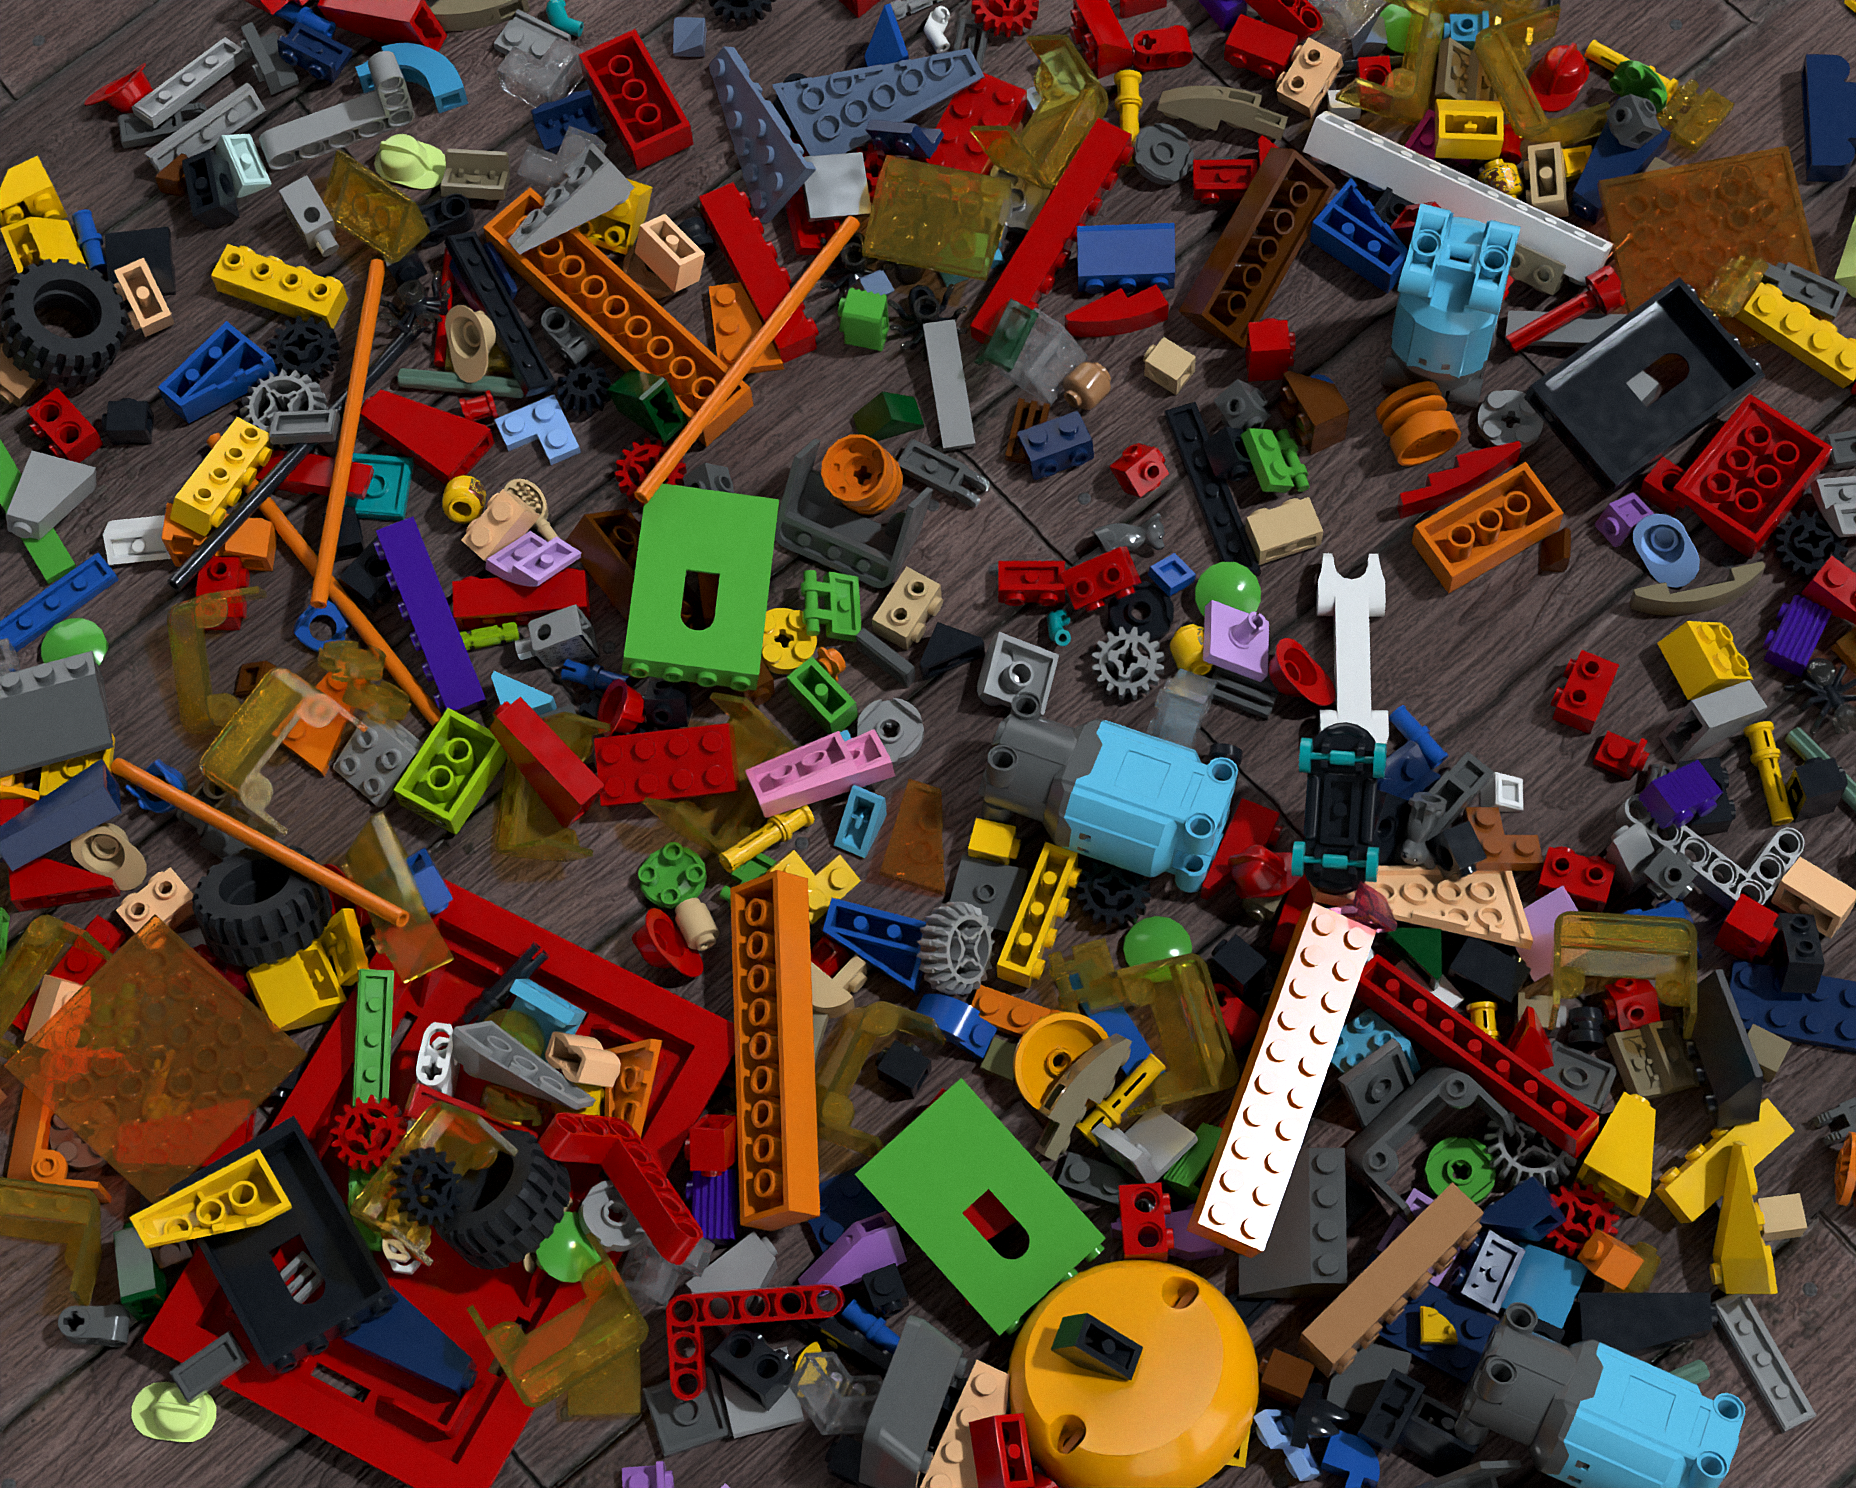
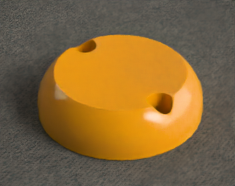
M1154 1260L1109 1262L1084 1270L1061 1283L1034 1308L1023 1324L1015 1340L1008 1368V1374L1010 1375L1008 1399L1011 1414L1024 1413L1030 1456L1048 1477L1063 1488H1197L1218 1473L1234 1456L1249 1431L1258 1404L1259 1374L1254 1345L1246 1325L1233 1305L1216 1287L1197 1274L1173 1264ZM1088 1313L1141 1345L1143 1349L1132 1380L1126 1381L1080 1368L1051 1351L1062 1318Z

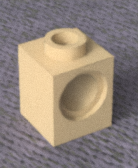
M1165 337L1161 339L1157 346L1151 345L1143 358L1145 362L1144 376L1175 395L1179 393L1195 372L1196 357Z

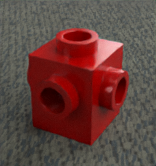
M1141 443L1126 448L1122 456L1109 466L1123 491L1140 498L1147 492L1158 488L1161 481L1170 474L1164 465L1165 457L1161 451L1154 446L1150 447Z
M1645 975L1636 978H1621L1616 983L1605 985L1607 999L1602 1000L1603 1010L1607 1020L1612 1019L1620 1031L1636 1030L1641 1028L1642 1025L1660 1021L1657 992Z

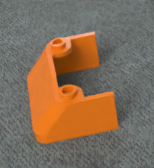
M64 1049L40 1058L29 1066L26 1073L7 1173V1181L16 1193L23 1196L111 1203L112 1196L100 1182L66 1179L68 1163L61 1153L51 1150L49 1135L51 1125L54 1122V1115L59 1108L63 1084L78 1082L85 1072L134 1076L135 1069L123 1053Z

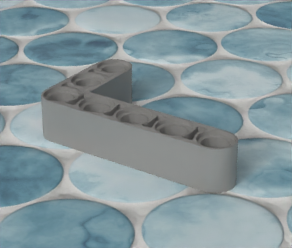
M378 52L368 60V68L375 87L374 92L263 132L259 137V142L269 167L273 170L286 169L410 123L414 119L415 113L405 79L393 52Z
M1640 794L1632 795L1616 812V822L1620 828L1624 825L1630 828L1638 821L1644 826L1655 852L1659 847L1667 846L1674 853L1680 851L1684 855L1685 849L1692 851L1697 858V862H1693L1694 865L1691 867L1697 873L1692 882L1729 912L1740 897V892L1747 893L1751 899L1763 905L1802 853L1805 844L1804 838L1798 830L1789 827L1783 828L1764 844L1744 871L1685 825L1677 828L1673 824L1664 828L1663 830L1668 833L1669 841L1662 840L1657 834L1659 823H1655V818L1651 817V813L1647 812V807H1644L1643 802L1639 801L1638 796ZM1629 807L1636 808L1640 812L1641 820H1637L1630 815ZM1779 840L1789 845L1790 853H1786L1780 848ZM1760 866H1764L1770 871L1771 879H1767L1761 874ZM1712 871H1718L1723 875L1724 884L1714 879Z

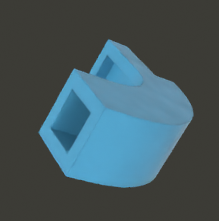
M395 43L381 47L382 51L393 52L405 82L417 83L429 91L438 113L468 104L465 89L456 68L438 51L414 43ZM368 61L356 66L363 92L367 93L375 90L368 68Z

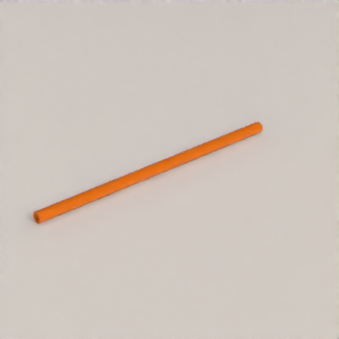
M846 217L634 492V496L638 501L644 504L650 501L860 227V223L855 217Z
M380 259L370 261L310 599V605L318 609L326 608L386 270L385 261Z
M215 433L207 439L206 443L211 449L220 440L221 434ZM255 478L249 487L244 485L243 490L248 495L259 482ZM269 496L259 506V510L268 521L272 522L275 530L314 578L318 556ZM332 575L329 598L434 729L443 713H440L437 705Z
M116 758L112 762L111 771L138 787L398 927H403L408 922L409 913L406 910L122 758Z

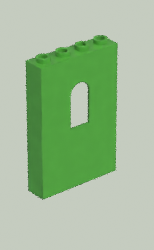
M662 484L650 501L644 504L621 673H628L636 678L658 677L668 682H696L704 687L718 685L731 687L736 691L756 690L760 671L779 499L671 484ZM686 571L720 575L715 617L712 625L707 629L692 630L682 622L681 608Z
M962 1078L855 1173L858 1179L999 1336L1004 1331L1009 1336L1025 1322L1021 1316L1029 1308L1032 1307L1034 1309L1057 1283L1061 1284L1078 1274L1074 1267L1084 1258L1090 1263L1105 1249L1101 1245L1106 1239ZM988 1189L1023 1226L1029 1235L1028 1250L1020 1258L1006 1259L999 1255L962 1214Z

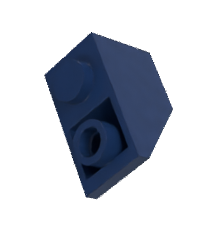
M1532 1176L1528 1180L1519 1182L1510 1193L1499 1201L1490 1203L1483 1211L1484 1214L1479 1223L1486 1230H1491L1503 1237L1539 1241L1567 1220L1547 1188Z

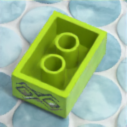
M447 708L393 791L401 806L457 835L509 755L489 729Z

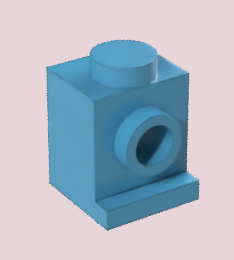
M1482 11V14H1450L1449 23H1443L1442 40L1451 37L1469 50L1480 46L1487 50L1489 43V11Z

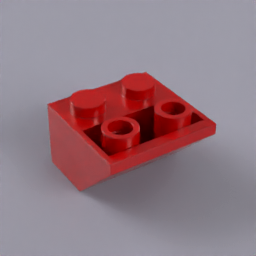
M1073 0V9L1070 10L1073 26L1070 27V34L1075 45L1080 44L1084 51L1082 52V57L1087 69H1093L1097 79L1132 67L1133 49L1108 0Z

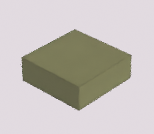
M994 1037L980 1070L1013 1084L1015 1080L1013 1057L1017 1046Z

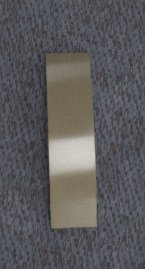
M1761 561L1730 569L1726 582L1673 594L1669 593L1666 582L1633 590L1629 604L1631 609L1655 615H1690L1713 610L1736 600L1752 589L1760 581L1765 565Z

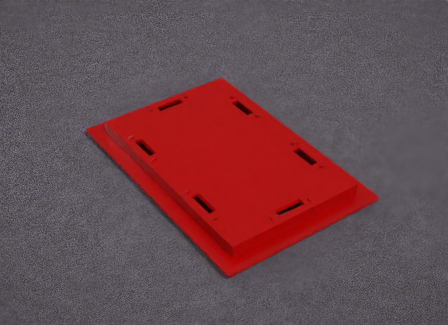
M443 878L453 897V900L448 902V907L438 914L431 915L429 913L424 917L409 914L408 922L403 927L393 924L368 965L369 969L394 970L391 1039L407 1013L417 1017L390 1063L389 1101L391 1102V1107L397 1105L402 1111L400 1117L403 1116L412 1085L417 1081L416 1066L426 1029L433 1022L451 1024L453 1030L458 1026L472 1024L479 1015H476L468 1024L464 1022L462 1015L482 997L481 992L486 987L491 988L531 944L535 942L541 948L532 959H535L543 950L548 953L550 958L528 979L589 1014L583 1025L580 1024L575 1035L597 1039L601 1043L603 1050L651 1038L662 1040L641 1140L667 1176L686 1139L689 1137V1128L699 1120L735 1056L734 1023ZM357 985L270 1127L271 1129L288 1118L295 1116L307 1134L346 1206L348 1202L349 1166L348 1162L343 1164L337 1157L339 1152L332 1148L331 1143L337 1139L332 1136L330 1129L339 1128L340 1125L334 1118L335 1116L344 1117L346 1115L343 1108L345 1104L352 1108ZM513 994L505 1002L506 1007L502 1011L497 1010L488 1021L491 1020L501 1027L517 995ZM442 1031L434 1033L430 1038V1045L439 1036L449 1038V1035ZM442 1046L438 1050H443L447 1046ZM460 1064L454 1098L540 1132L542 1136L555 1113L551 1112L550 1101L472 1077L463 1070L464 1066ZM556 1069L558 1072L564 1075L562 1069ZM444 1134L441 1151L447 1153L446 1162L455 1161L457 1163L456 1159L462 1153L465 1155L470 1151L472 1145ZM405 1140L400 1142L403 1147ZM420 1142L415 1146V1149L431 1147V1143ZM397 1151L393 1155L397 1161L395 1164L390 1163L388 1160L386 1161L383 1236L389 1203L396 1188L389 1185L390 1181L397 1179V1175L392 1171V1168L400 1165L399 1157L402 1156V1153ZM560 1161L567 1168L571 1183V1192L569 1194L573 1205L569 1212L578 1213L579 1207L590 1189L606 1181L598 1177L603 1168L600 1164ZM609 1209L610 1214L608 1217L612 1221L620 1223L619 1221L623 1217L621 1212L614 1213L612 1209ZM429 1225L422 1262L412 1275L394 1273L383 1251V1246L381 1252H372L390 1285L464 1350L477 1365L475 1370L478 1371V1375L473 1387L469 1391L465 1390L462 1397L459 1398L347 1346L341 1339V1336L329 1342V1347L317 1355L309 1354L297 1361V1366L291 1371L284 1374L277 1373L272 1376L262 1364L200 1246H198L143 1338L144 1343L182 1364L228 1331L233 1332L251 1362L222 1381L220 1385L412 1488L492 1487L624 1251L604 1252V1258L595 1273L586 1280L570 1283L561 1282L549 1276L546 1271L541 1270L539 1267L536 1268L534 1274L526 1272L523 1260L518 1263L511 1262L509 1267L502 1269L494 1268V1270L473 1267L437 1234L434 1226ZM300 1235L281 1245L276 1256L272 1258L279 1273L302 1250L314 1261ZM408 1246L399 1248L396 1254L405 1252ZM415 1253L406 1263H397L402 1266L411 1264L415 1259ZM305 1263L285 1282L286 1286L293 1282L308 1267ZM315 1272L292 1294V1297L316 1275ZM325 1282L302 1304H311L319 1300L325 1291ZM519 1317L530 1323L501 1376L498 1377L487 1370ZM318 1363L371 1390L364 1403L312 1376Z

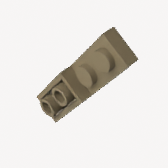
M439 0L430 7L444 31L449 32L479 29L511 20L515 17L517 9L525 13L530 11L528 0Z
M1188 86L1163 91L1157 110L1162 111L1167 117L1188 120L1201 129L1217 130L1220 120H1223L1233 128H1246L1256 132L1260 137L1262 135L1265 136L1268 140L1277 139L1281 141L1288 119L1286 116L1259 107L1262 95L1221 86Z
M1115 1033L1088 1050L1063 1074L1038 1111L1050 1119L1034 1148L1035 1150L1054 1161L1057 1160L1059 1155L1064 1154L1070 1144L1071 1137L1069 1135L1075 1123L1078 1124L1086 1113L1087 1100L1090 1099L1101 1104L1103 1098H1107L1112 1092L1115 1084L1114 1076L1119 1067L1124 1066L1129 1059L1131 1040Z

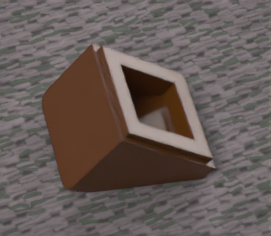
M181 153L156 175L155 179L162 193L180 197L185 195L187 185L182 160L188 158L186 154Z
M1563 528L1542 540L1541 570L1565 572L1567 570L1571 551L1570 528Z
M267 660L242 664L235 695L266 700L276 699L282 670Z

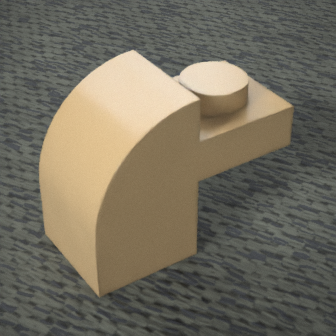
M855 954L833 979L811 962L813 1010L828 1014L829 1018L840 1017L850 1012L855 1007L854 998L850 992L856 993L867 980L866 962Z

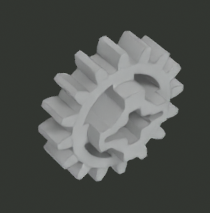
M1119 627V635L1116 637L1109 631L1107 633V643L1103 641L1097 642V648L1101 653L1095 652L1092 654V661L1099 663L1092 666L1093 674H1101L1097 678L1098 686L1107 684L1106 693L1109 696L1115 690L1119 691V700H1123L1126 693H1131L1133 700H1137V692L1140 690L1144 694L1149 695V684L1159 685V678L1155 674H1164V666L1158 664L1164 661V653L1156 652L1160 648L1158 640L1149 643L1150 633L1145 632L1142 636H1138L1137 627H1133L1130 634H1126L1124 628ZM1120 645H1124L1118 650H1113ZM1138 646L1147 652L1150 659H1148V656L1141 655ZM1130 653H1132L1133 663L1127 668V673L1125 674L1123 664L1127 662ZM1106 667L1109 668L1110 671H1115V673L1118 676V681L1115 680L1108 673ZM1140 676L1143 677V678L1140 679L1139 681H1136V682H1133V683H1132V681H1134V680L1137 679L1138 677H1140Z

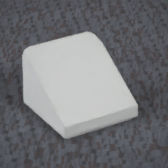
M1358 89L1327 91L1329 112L1346 120L1360 119L1362 108Z
M1494 772L1492 779L1480 791L1481 807H1499V812H1522L1523 779Z

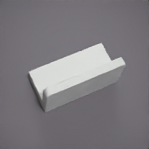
M165 515L109 521L103 533L108 565L171 559L161 539Z

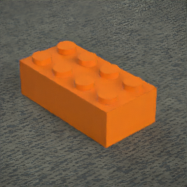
M1524 462L1415 525L1411 543L1449 594L1559 530L1564 512L1529 465Z

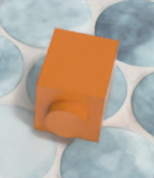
M1599 1229L1595 1230L1577 1257L1594 1275L1622 1290H1625L1644 1262L1627 1244Z

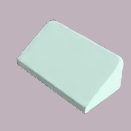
M221 135L215 152L229 163L235 197L241 198L270 187L272 183L251 135Z

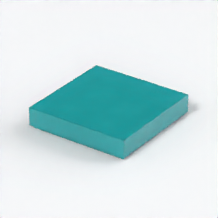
M353 453L352 461L373 466L374 474L365 499L361 500L346 496L344 507H355L359 518L404 520L414 466L413 458Z

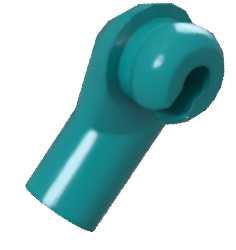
M550 0L546 5V14L551 26L570 35L580 37L583 32L584 23L568 18L564 7L566 6L564 0Z
M1062 608L1056 612L1051 611L1048 614L1047 626L1049 639L1060 646H1065L1069 644L1071 635L1067 630L1063 629V626L1070 623V618L1067 617L1066 610Z

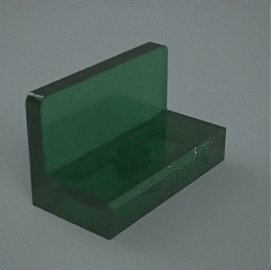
M1010 298L1000 307L974 363L980 366L983 362L988 361L1008 373L1013 370L1039 313Z

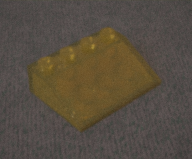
M886 155L876 185L862 248V256L986 281L1012 205L1011 181Z

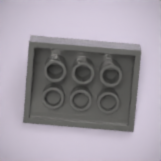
M93 651L0 675V778L113 747L104 678Z
M1305 1148L1299 1150L1264 1252L1253 1258L1239 1254V1298H1337L1347 1288L1345 1148Z

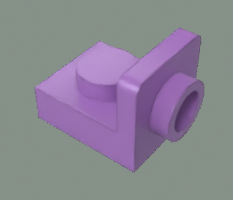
M1633 492L1608 504L1596 521L1595 526L1614 547H1618L1634 531L1640 520L1654 513Z
M656 1461V1465L622 1468L623 1488H674L673 1471L666 1470L664 1461Z

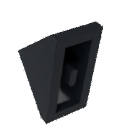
M937 622L920 661L923 681L984 657L985 648L982 637Z

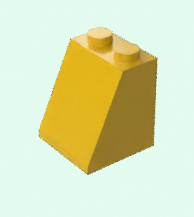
M1626 1092L1622 1094L1574 1182H1578V1184L1585 1188L1588 1184H1593L1592 1192L1595 1194L1602 1190L1605 1191L1604 1199L1609 1202L1614 1201L1616 1206L1636 1217L1651 1193L1656 1109L1650 1106V1102L1638 1094L1630 1095Z

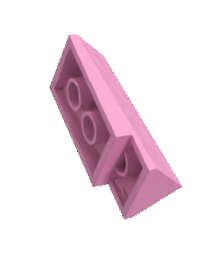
M875 729L845 742L840 732L837 731L745 770L765 818L851 791L853 785L864 787L895 777L890 756Z

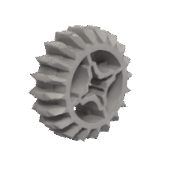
M282 369L280 375L275 377L269 371V379L264 381L257 377V388L248 386L247 392L249 396L242 397L243 408H240V416L244 421L270 433L274 412H281V410L283 412L305 411L304 409L309 406L307 411L328 410L326 405L327 399L325 394L321 392L320 385L317 382L312 383L311 377L307 374L301 377L294 370L288 376L285 370ZM270 402L269 407L267 408V410L263 412L264 415L260 418L262 410ZM270 441L269 448L272 451L281 448V451H289V448L293 447L296 443L272 444Z
M967 902L942 903L941 906L933 908L932 915L925 916L926 926L920 928L922 939L917 941L921 945L917 957L921 958L922 963L919 966V970L925 972L924 981L930 982L932 989H936L946 995H965L971 993L974 989H979L981 981L987 980L986 970L992 969L990 959L995 955L992 952V945L995 943V940L991 939L993 927L987 925L988 916L982 915L981 908H977Z
M1504 1107L1516 1131L1511 1140L1514 1141L1517 1149L1515 1154L1510 1157L1504 1145V1130L1495 1121H1488L1486 1128L1491 1133L1484 1135L1483 1142L1490 1145L1485 1148L1486 1154H1492L1495 1157L1489 1166L1492 1169L1495 1166L1496 1169L1502 1168L1498 1176L1500 1180L1505 1179L1508 1175L1513 1177L1510 1184L1512 1188L1519 1181L1528 1180L1532 1176L1545 1187L1546 1180L1552 1186H1557L1559 1183L1558 1176L1567 1178L1570 1174L1568 1167H1575L1577 1159L1561 1148L1559 1157L1555 1156L1552 1153L1553 1148L1549 1146L1544 1135L1523 1122L1517 1123L1522 1119ZM1539 1135H1541L1538 1140L1537 1146L1533 1145L1531 1146V1148L1528 1147L1523 1152L1526 1141L1531 1142L1533 1139L1535 1140ZM1531 1160L1536 1161L1541 1166L1544 1164L1547 1166L1541 1168H1529L1523 1166L1522 1164L1526 1161Z

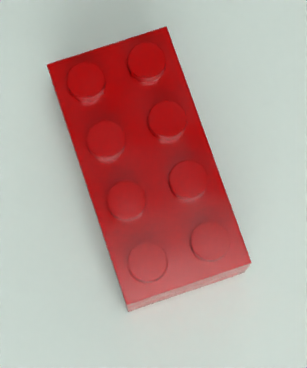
M636 29L579 54L582 74L637 171L694 145L691 125Z
M983 73L984 79L953 96L935 128L941 129L944 137L930 159L918 158L913 167L914 184L916 187L925 191L938 192L944 199L972 210L985 187L994 163L999 162L1027 111V90L986 73Z
M730 723L594 738L598 778L605 785L600 792V803L603 807L741 792L734 725Z

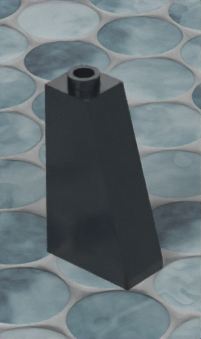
M1710 1292L1579 1293L1575 1300L1577 1343L1594 1339L1633 1357L1706 1337L1712 1330V1325H1717L1718 1320L1717 1305L1711 1303Z

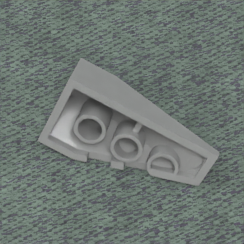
M594 143L589 145L564 170L563 174L566 176V179L556 189L551 187L546 192L545 196L547 198L545 199L544 206L541 209L531 211L508 239V242L519 254L610 211L616 205H620L628 199L630 191L635 187Z
M491 1020L458 1026L452 1032L454 1059L464 1066L463 1070L472 1077L502 1085L575 1110L593 1106L596 1101Z

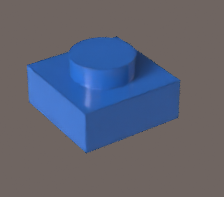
M1175 553L1150 566L1148 576L1168 596L1194 583L1196 574Z

